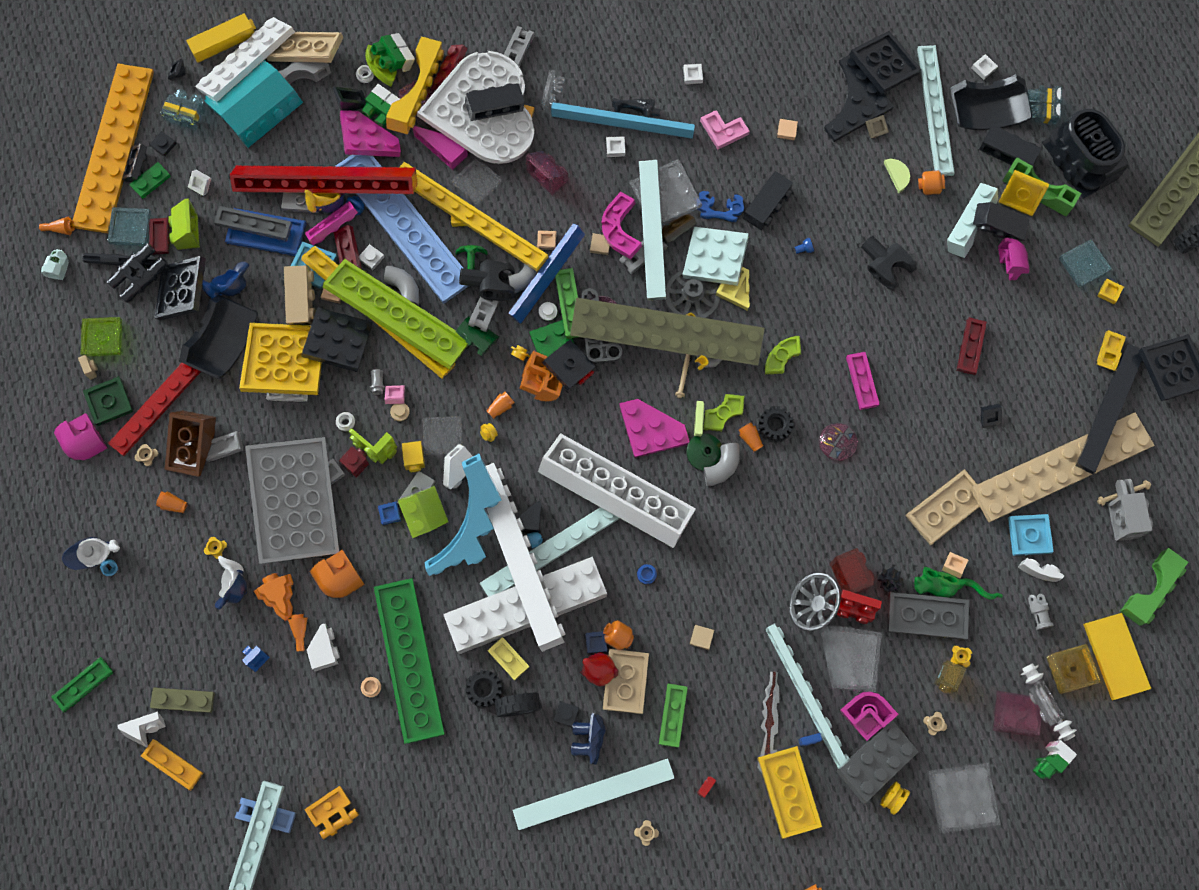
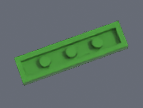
M573 268L559 270L555 276L566 339L577 338V336L570 335L575 301L578 295Z

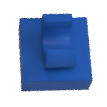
M247 646L242 651L246 655L242 661L254 672L270 658L258 646L254 649Z

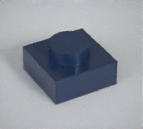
M603 632L586 633L587 654L607 652V643L604 641L605 634Z

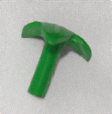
M476 245L460 246L456 250V255L467 252V269L475 270L476 252L488 255L486 249Z

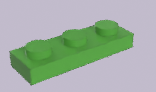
M667 684L659 745L679 748L687 694L686 686Z

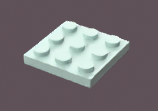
M694 227L683 278L738 286L749 238L748 233Z

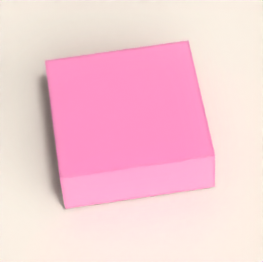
M405 385L385 386V404H404Z

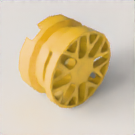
M894 782L883 796L880 805L883 808L887 807L890 809L891 814L895 815L907 800L910 791L902 789L898 782Z

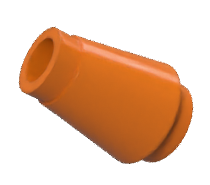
M503 392L497 396L486 411L494 419L496 416L511 409L515 402L506 392Z
M751 422L738 430L740 432L739 436L753 451L763 447L757 428Z
M162 491L156 502V506L160 507L161 510L181 513L185 512L188 502L168 491L166 493Z

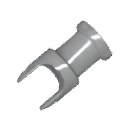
M1038 594L1036 598L1035 595H1030L1028 601L1031 613L1034 614L1037 623L1036 630L1054 626L1050 621L1049 607L1045 596Z

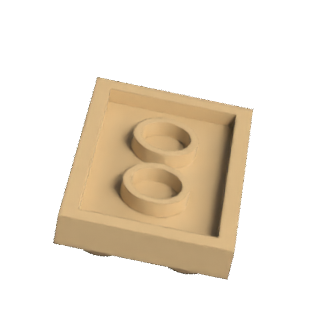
M609 649V656L618 669V676L605 685L603 710L643 714L649 653Z

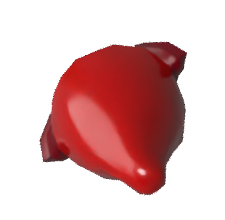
M600 652L590 655L582 661L583 670L580 673L594 685L604 686L618 676V669L609 655Z

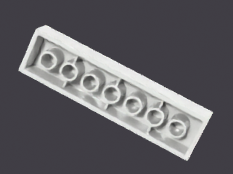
M561 433L542 458L538 470L542 475L672 548L675 547L696 509Z
M593 557L543 576L545 581L541 582L543 589L548 588L552 598L548 600L550 607L555 606L558 616L607 597L606 589ZM516 586L443 614L458 654L531 627Z

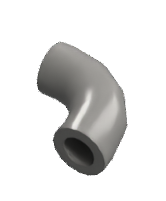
M524 263V267L519 273L508 275L509 284L515 289V293L521 292L528 287L538 272Z
M386 266L384 283L396 286L403 297L419 306V288L414 278L403 269Z
M738 443L722 445L720 447L721 458L719 462L714 466L704 467L706 486L725 482L734 474L740 460Z

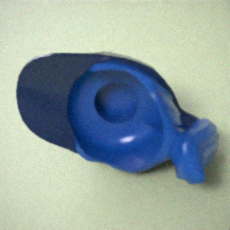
M243 261L239 262L233 270L229 269L225 274L215 277L210 283L203 280L202 288L210 298H214L217 295L235 296L240 294L247 284L243 275L248 269L249 264Z

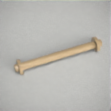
M686 354L679 390L675 393L677 398L685 396L683 389L690 354Z
M1145 480L1143 484L1135 486L1134 491L1136 492L1144 488L1148 490L1151 483ZM1116 493L1105 498L1099 497L1097 502L1099 505L1104 506L1105 502L1116 499L1118 495Z

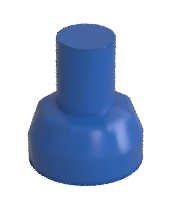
M810 238L805 239L803 244L794 247L797 254L803 251L807 253L814 252Z

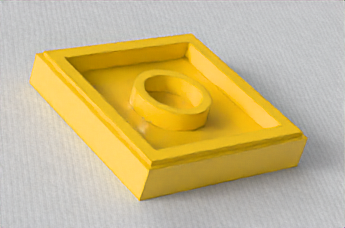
M1014 170L999 199V203L1033 216L1049 184Z

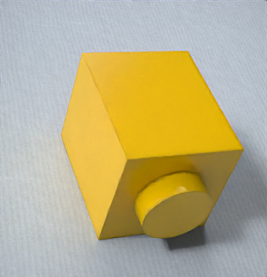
M422 442L402 443L405 469L410 472L421 471V468H425Z

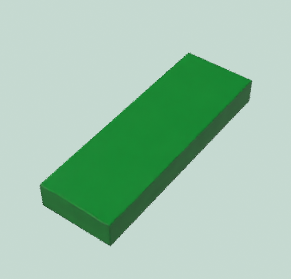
M100 657L51 697L65 713L114 672L105 660Z

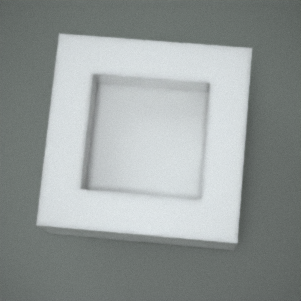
M985 54L973 64L972 69L984 80L998 66Z
M701 64L683 66L685 84L703 83Z
M606 137L607 157L625 156L624 137Z
M194 170L191 173L188 188L204 196L208 193L211 178L198 170Z
M370 244L359 256L360 262L371 270H374L384 258V254Z

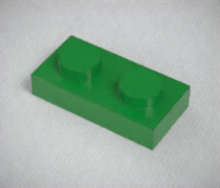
M157 162L129 185L143 199L171 176Z

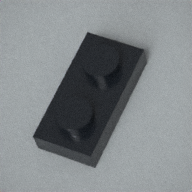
M139 144L131 147L122 180L131 182L137 180L141 175L140 169L146 159L147 147L145 145Z

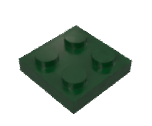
M119 376L83 390L96 426L134 412L122 379Z

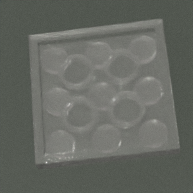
M679 159L658 168L661 226L702 207V203ZM640 177L629 181V184L642 208Z
M988 763L927 771L939 833L1001 825Z

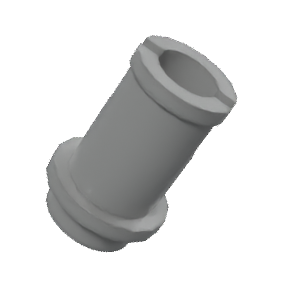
M380 369L371 371L372 386H370V391L374 395L383 394L385 390L383 371Z

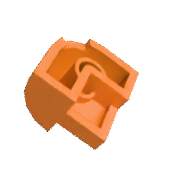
M533 351L523 370V378L519 389L534 394V399L554 401L560 396L562 384L542 363L547 356Z
M343 550L326 560H321L310 571L321 591L332 598L345 597L365 585Z

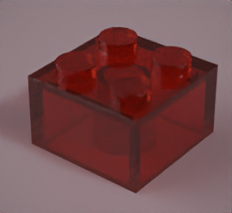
M858 548L836 556L830 563L841 591L847 590L861 594L874 585L873 573L867 569L865 565L866 558L862 552H859Z

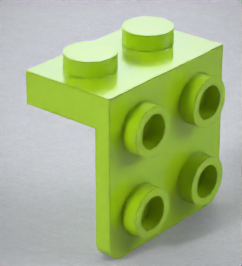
M352 428L348 431L353 445L357 449H364L368 458L374 463L378 461L383 464L387 458L391 459L397 452V445L393 437L387 432L372 446Z

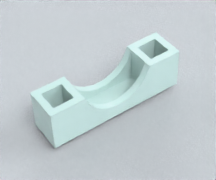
M980 183L947 240L948 252L963 258L966 257L973 245L978 227L973 225L977 204L986 202L996 204L998 202L997 188Z

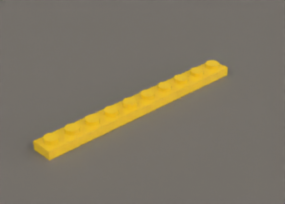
M403 162V164L400 166L406 168H413L406 162ZM416 170L418 185L415 192L537 272L549 258L548 254Z
M316 246L312 247L301 258L306 265L325 281L339 266ZM375 322L441 379L455 367L454 363L449 370Z

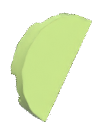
M887 159L884 161V164L898 193H900L909 183V169L899 160Z
M697 401L694 436H702L704 401Z

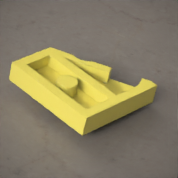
M742 267L738 286L721 283L716 296L748 311L750 306L749 270Z

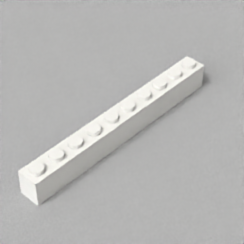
M492 463L486 467L502 500L496 506L487 507L486 509L541 651H545L564 643L562 636L566 634L562 624L557 625L555 618L559 616L555 606L550 607L548 600L552 598L548 588L543 589L541 582L545 580L541 570L537 571L535 568V564H538L534 553H530L528 550L531 544L527 535L523 536L521 532L524 526L521 519H516L514 514L518 511L514 501H509L508 496L511 493L507 484L503 486L502 480L505 478L501 468L497 469L495 464Z

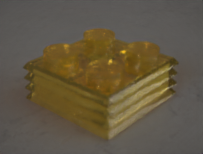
M1087 644L1056 652L1046 657L1060 694L1100 683V678ZM1071 666L1076 667V671L1071 672Z

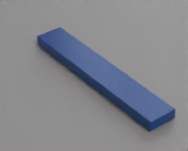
M572 224L509 311V314L518 323L521 324L585 236L578 225Z

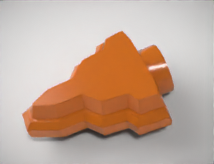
M274 573L262 579L264 584L254 590V593L268 607H273L276 614L283 620L291 619L293 611L290 602L293 595L291 587L294 584L291 574L279 577L277 573Z

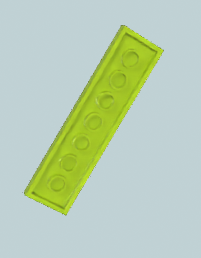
M346 259L340 263L323 283L324 289L449 370L469 345L465 339L456 333V330Z

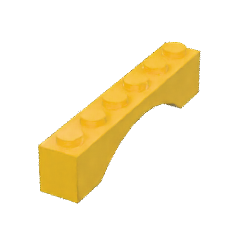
M421 36L416 48V62L420 69L419 78L407 95L391 104L386 116L387 129L408 134L410 128L414 127L415 116L421 109L422 100L425 101L427 88L432 85V76L437 73L439 60L442 61L444 57L442 42Z

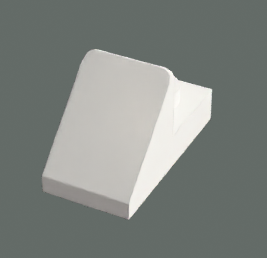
M155 712L119 724L118 729L125 737L148 747L146 733H154L164 728L165 722L162 716Z

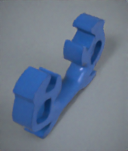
M708 191L700 192L696 202V208L703 212L700 214V217L703 219L718 218L729 222H736L738 217L735 216L741 215L744 211L743 197L740 195H734L733 199L735 201L731 202L730 198L727 200L726 206L729 209L727 212L714 211L710 208L714 205L715 199L714 197L711 199L707 198L709 196Z

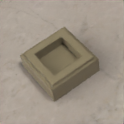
M884 115L865 121L870 138L889 133Z

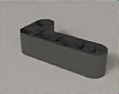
M588 288L583 291L581 298L585 299L588 294H591L592 297H595L592 300L599 301L596 290ZM585 338L586 356L592 363L615 362L621 358L622 348L617 343L603 344L602 340ZM597 349L600 352V357L597 359L591 358L590 351ZM609 349H618L619 355L611 357L608 353Z

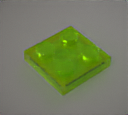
M121 317L82 319L80 353L82 356L121 355Z

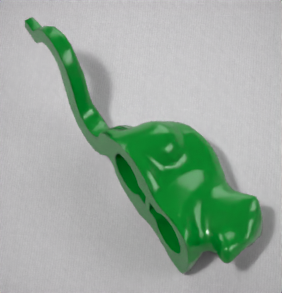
M924 567L923 575L915 577L914 588L919 594L929 592L936 597L951 598L964 585L974 588L981 596L989 600L997 597L1002 598L1003 596L1000 593H987L978 583L971 579L963 578L960 580L951 574L939 572L928 567Z

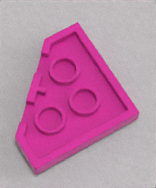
M340 111L345 155L400 157L401 150L397 137L359 111Z
M639 399L619 403L634 458L688 445L687 431L685 425Z

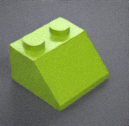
M189 198L184 199L171 209V216H169V225L172 227L170 242L174 244L177 250L200 247L198 214Z
M435 486L398 500L412 538L448 523Z

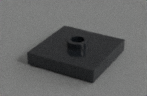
M571 339L542 362L567 390L571 389L596 367Z

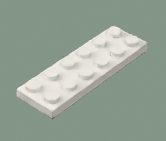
M274 17L267 20L264 26L255 31L246 42L241 43L237 50L229 54L220 65L215 66L213 71L206 77H203L195 87L207 97L218 102L294 34L295 31L291 26Z

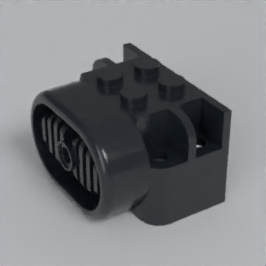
M1083 109L1076 112L1069 120L1051 133L1050 138L1042 141V144L1052 156L1054 164L1063 171L1064 178L1070 181L1078 192L1082 193L1080 195L1082 199L1118 180L1128 167V161L1124 156L1125 143L1122 136L1103 113L1094 109Z

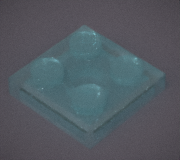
M112 207L107 242L111 245L145 246L148 240L151 211L149 209Z
M1092 239L1059 257V260L1079 288L1112 270Z

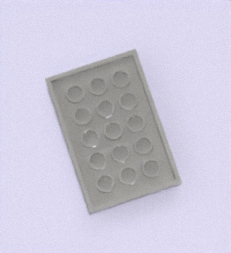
M325 437L245 446L259 564L338 553L339 546Z

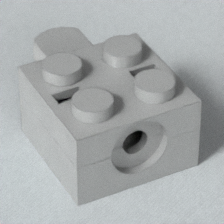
M1131 479L1117 480L1115 486L1118 497L1108 503L1115 540L1138 539L1152 531L1153 521L1148 513V500L1145 498L1144 493H1135Z

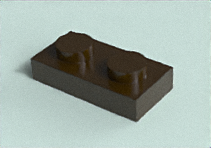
M684 212L662 227V240L669 243L682 233L689 231L691 227L697 224L695 217Z

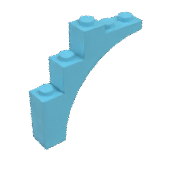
M480 454L462 462L469 487V502L466 516L459 532L449 545L440 553L425 561V568L429 576L440 574L445 568L451 565L456 566L464 559L470 565L472 563L477 564L486 557L485 550L478 536L487 535L494 527L485 508L496 506L502 499Z

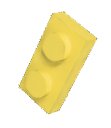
M503 637L488 650L514 681L529 668V665Z

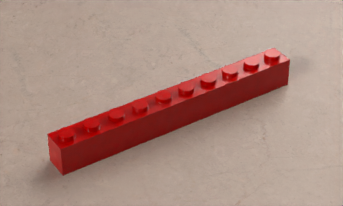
M236 165L230 173L233 192L305 193V190H309L312 193L414 194L418 185L416 168Z

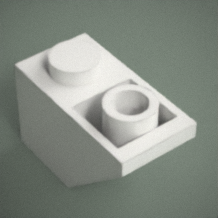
M458 444L444 460L443 485L450 490L458 487L466 476L462 462L473 457L462 445Z
M326 624L320 625L307 648L311 668L314 671L337 665V659L340 658L337 646L333 647L332 640L335 639L333 630L328 628Z

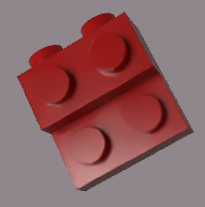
M842 590L840 592L841 601L837 616L842 618L850 616L856 618V621L859 623L868 624V622L871 623L874 620L876 612L881 608L882 601Z

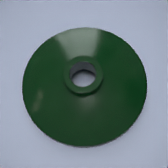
M703 433L702 436L693 437L689 441L686 450L690 464L700 471H704V467L716 465L721 458L720 447L722 444L711 434ZM708 448L710 450V454H706L704 449Z

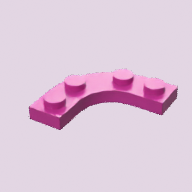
M620 192L604 211L602 231L610 247L625 257L632 259L642 247V244L622 230L621 222L636 203L635 199Z

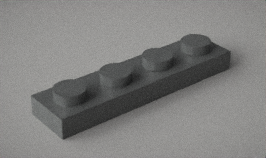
M219 206L214 222L216 226L288 241L292 228L291 221Z

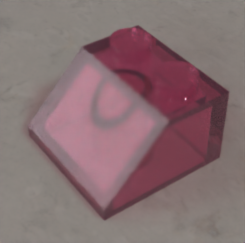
M538 151L526 156L527 173L552 196L568 182L566 169L562 166L559 167L551 155Z
M996 691L993 731L1029 737L1039 736L1041 711L1037 697Z

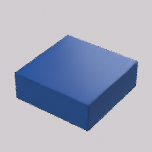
M397 501L378 506L382 526L401 521Z
M821 733L802 737L798 741L800 746L803 747L821 742L822 737Z

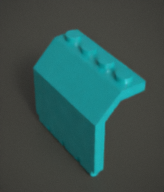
M265 60L218 102L205 96L206 99L204 100L208 107L226 121L247 148L303 103L293 87L278 70Z

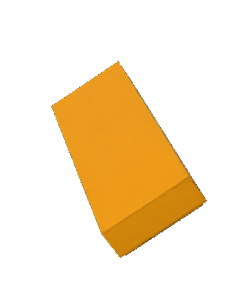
M155 739L151 741L141 755L142 758L190 791L203 775V772Z

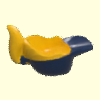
M304 191L307 208L312 213L318 211L324 213L335 212L343 206L344 195L346 194Z

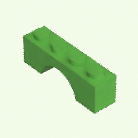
M1016 158L1002 181L1008 184L1014 170L1038 180L1041 179L1035 174L1032 165ZM1049 184L1040 203L1067 216L1082 193L1066 184L1061 186Z
M1170 548L1161 551L1151 566L1157 577V585L1153 593L1150 595L1136 593L1130 596L1120 612L1139 626L1146 623L1149 624L1155 617L1154 611L1165 603V595L1171 593L1175 588L1176 584L1174 582L1176 579L1181 578L1186 572L1185 566L1188 561Z

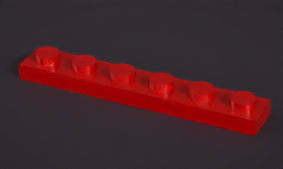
M181 363L108 444L122 456H125L201 371Z

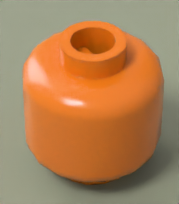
M939 170L925 171L922 174V178H918L919 189H923L925 195L940 194L942 189H945V176Z
M617 620L611 624L608 623L603 630V634H605L604 641L617 650L627 649L633 642L634 635L632 629L621 621Z

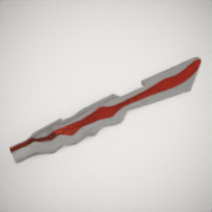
M770 672L769 685L765 689L766 697L762 702L764 706L762 711L764 720L761 728L766 734L760 757L777 752V750H773L774 735L778 733V672ZM758 763V767H757V768H758V769L760 770V772L762 773L760 764Z

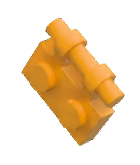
M338 786L304 809L315 827L322 823L326 827L319 832L323 839L330 835H335L338 829L346 824H351L353 819L359 816L356 809L349 813L346 811L345 808L351 804V801L341 786ZM339 812L341 818L332 824L329 818Z

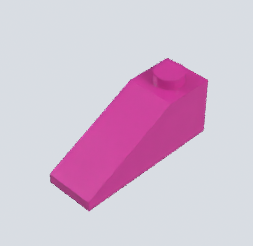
M417 126L413 127L414 136L452 170L468 156L465 148L446 135Z

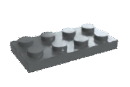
M896 592L889 593L887 632L960 640L968 639L969 600Z
M892 720L884 728H881L836 772L864 804L919 751Z

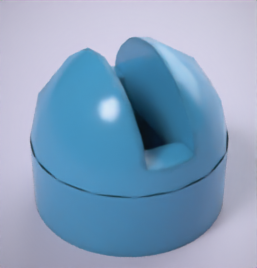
M531 532L527 534L532 549L541 545L542 536L540 533Z
M106 559L101 563L100 569L105 576H112L117 572L118 566L114 560ZM107 564L112 567L110 570L106 567Z

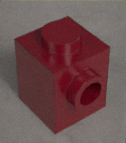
M351 447L339 460L342 467L355 478L369 465L366 459L367 454L360 448L356 450Z

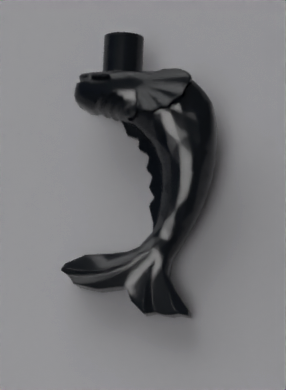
M614 98L612 101L614 112H620L621 109L628 108L643 113L644 117L648 118L660 116L661 109L655 108L654 99L619 100Z

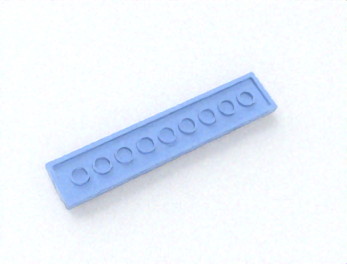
M351 155L335 167H381V165L373 156ZM356 193L443 304L468 287L467 285L459 284L460 270L463 267L404 194Z

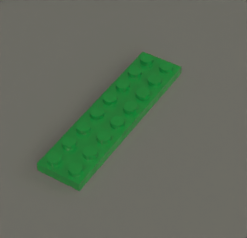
M413 578L374 587L404 744L443 736L445 732Z

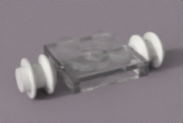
M1032 663L1022 668L1024 672L1021 675H1026L1028 678L1025 683H1034V686L1029 689L1031 692L1029 696L1032 702L1038 704L1041 709L1040 715L1044 722H1048L1050 726L1057 723L1053 731H1059L1060 736L1058 740L1063 738L1064 741L1075 737L1074 732L1077 730L1070 728L1072 721L1063 720L1064 715L1044 681L1040 680L1044 673H1038L1036 670L1039 665L1034 666Z

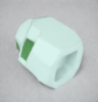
M56 249L52 251L50 256H47L41 273L48 278L63 280L69 263L67 255L62 250Z

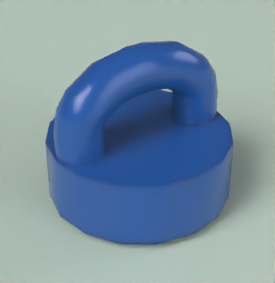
M358 196L347 198V202L350 201L358 212L356 215L364 211L365 205Z

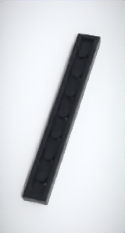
M1129 343L1122 353L1075 465L1092 475L1097 470L1142 361L1138 351L1139 348Z

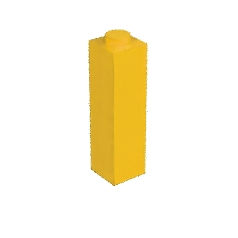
M244 13L186 41L198 63L248 40L256 27L252 19L248 20Z

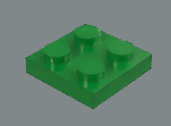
M563 320L529 332L536 352L547 357L569 340L566 339Z

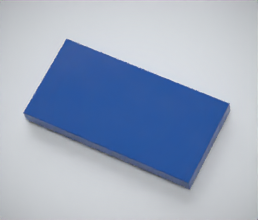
M236 209L291 221L292 228L288 241L228 228L225 239L226 244L296 256L302 243L307 224L306 221Z

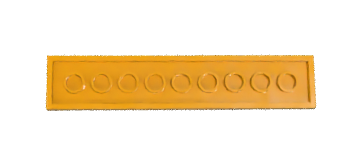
M117 64L74 213V224H71L76 229L107 234L110 232L124 182L122 177L131 147L134 146L154 74L153 69Z

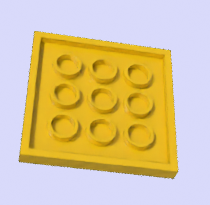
M250 323L239 387L240 391L318 395L322 363L302 357V351L311 326Z

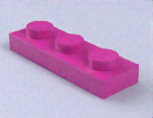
M348 201L305 234L312 245L320 243L328 234L337 231L346 221H351L358 212L352 203Z
M866 352L847 355L846 360L859 409L878 407L880 404Z

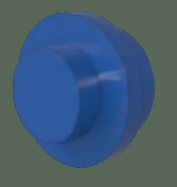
M647 564L642 565L637 572L638 580L643 584L653 583L657 576L655 568Z

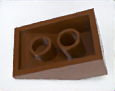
M183 410L169 413L165 470L201 476L212 444L211 442L215 435L216 417Z

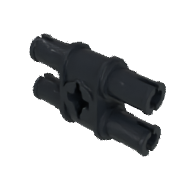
M149 243L137 253L131 254V257L122 265H119L118 271L106 281L113 289H116L126 278L131 281V285L119 295L126 303L139 292H144V289L154 280L156 281L157 275L169 265L162 257L156 260L150 267L144 265V261L156 251ZM135 269L140 270V277L135 276L137 274Z

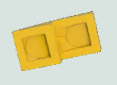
M1109 330L1106 331L1096 365L1115 371L1122 354L1120 352L1126 336Z

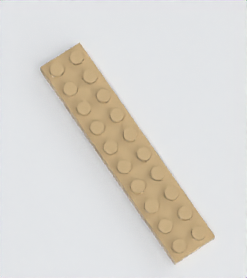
M1136 413L1117 420L1095 473L1154 446ZM1088 434L970 488L987 521L990 523L1091 476L1092 474L1075 466Z

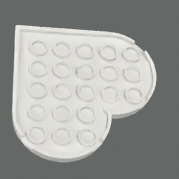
M488 51V53L479 54L475 52L466 56L417 112V117L478 158L490 163L502 164L519 159L529 150L534 137L532 117L525 107L522 112L470 121L465 105L466 93L472 90L479 91L489 87H500L508 83H519L522 95L524 94L525 84L522 71L513 60L498 52Z

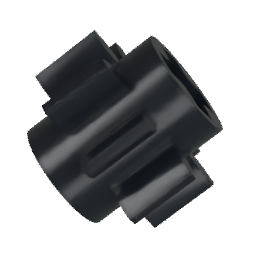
M893 567L887 570L883 568L877 581L881 582L880 588L888 592L898 591L904 580L899 578L901 572H898Z

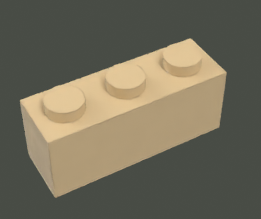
M306 265L284 267L286 323L289 325L312 324L315 316V309L312 308V300L315 299V293L311 283L314 281V273Z

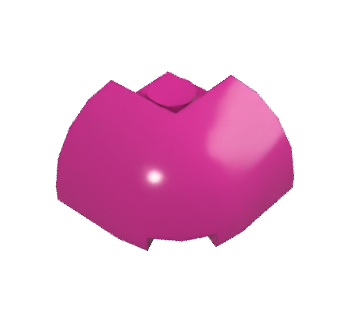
M1004 238L998 246L1000 263H1006V272L1009 274V280H1017L1022 273H1029L1030 271L1028 253L1025 246L1017 239Z
M87 413L69 423L64 421L54 431L62 450L68 457L74 460H86L108 449Z
M873 692L860 693L840 710L847 721L853 725L866 741L899 715L881 695Z

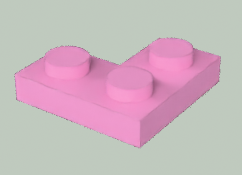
M717 110L700 119L717 150L749 135L750 132L741 117L725 124Z

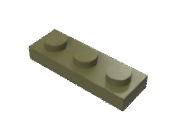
M153 688L150 708L212 713L215 693Z

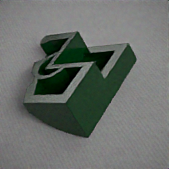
M468 316L458 327L456 333L465 339L469 345L478 347L477 353L482 356L487 353L490 346L498 341L500 336L489 329L485 332L477 326H469L471 317Z

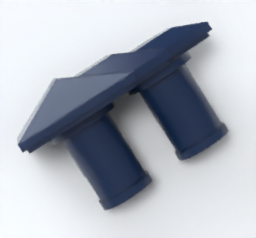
M592 713L590 723H573V734L589 735V743L573 742L571 754L573 756H589L590 764L596 765L606 729L602 717Z

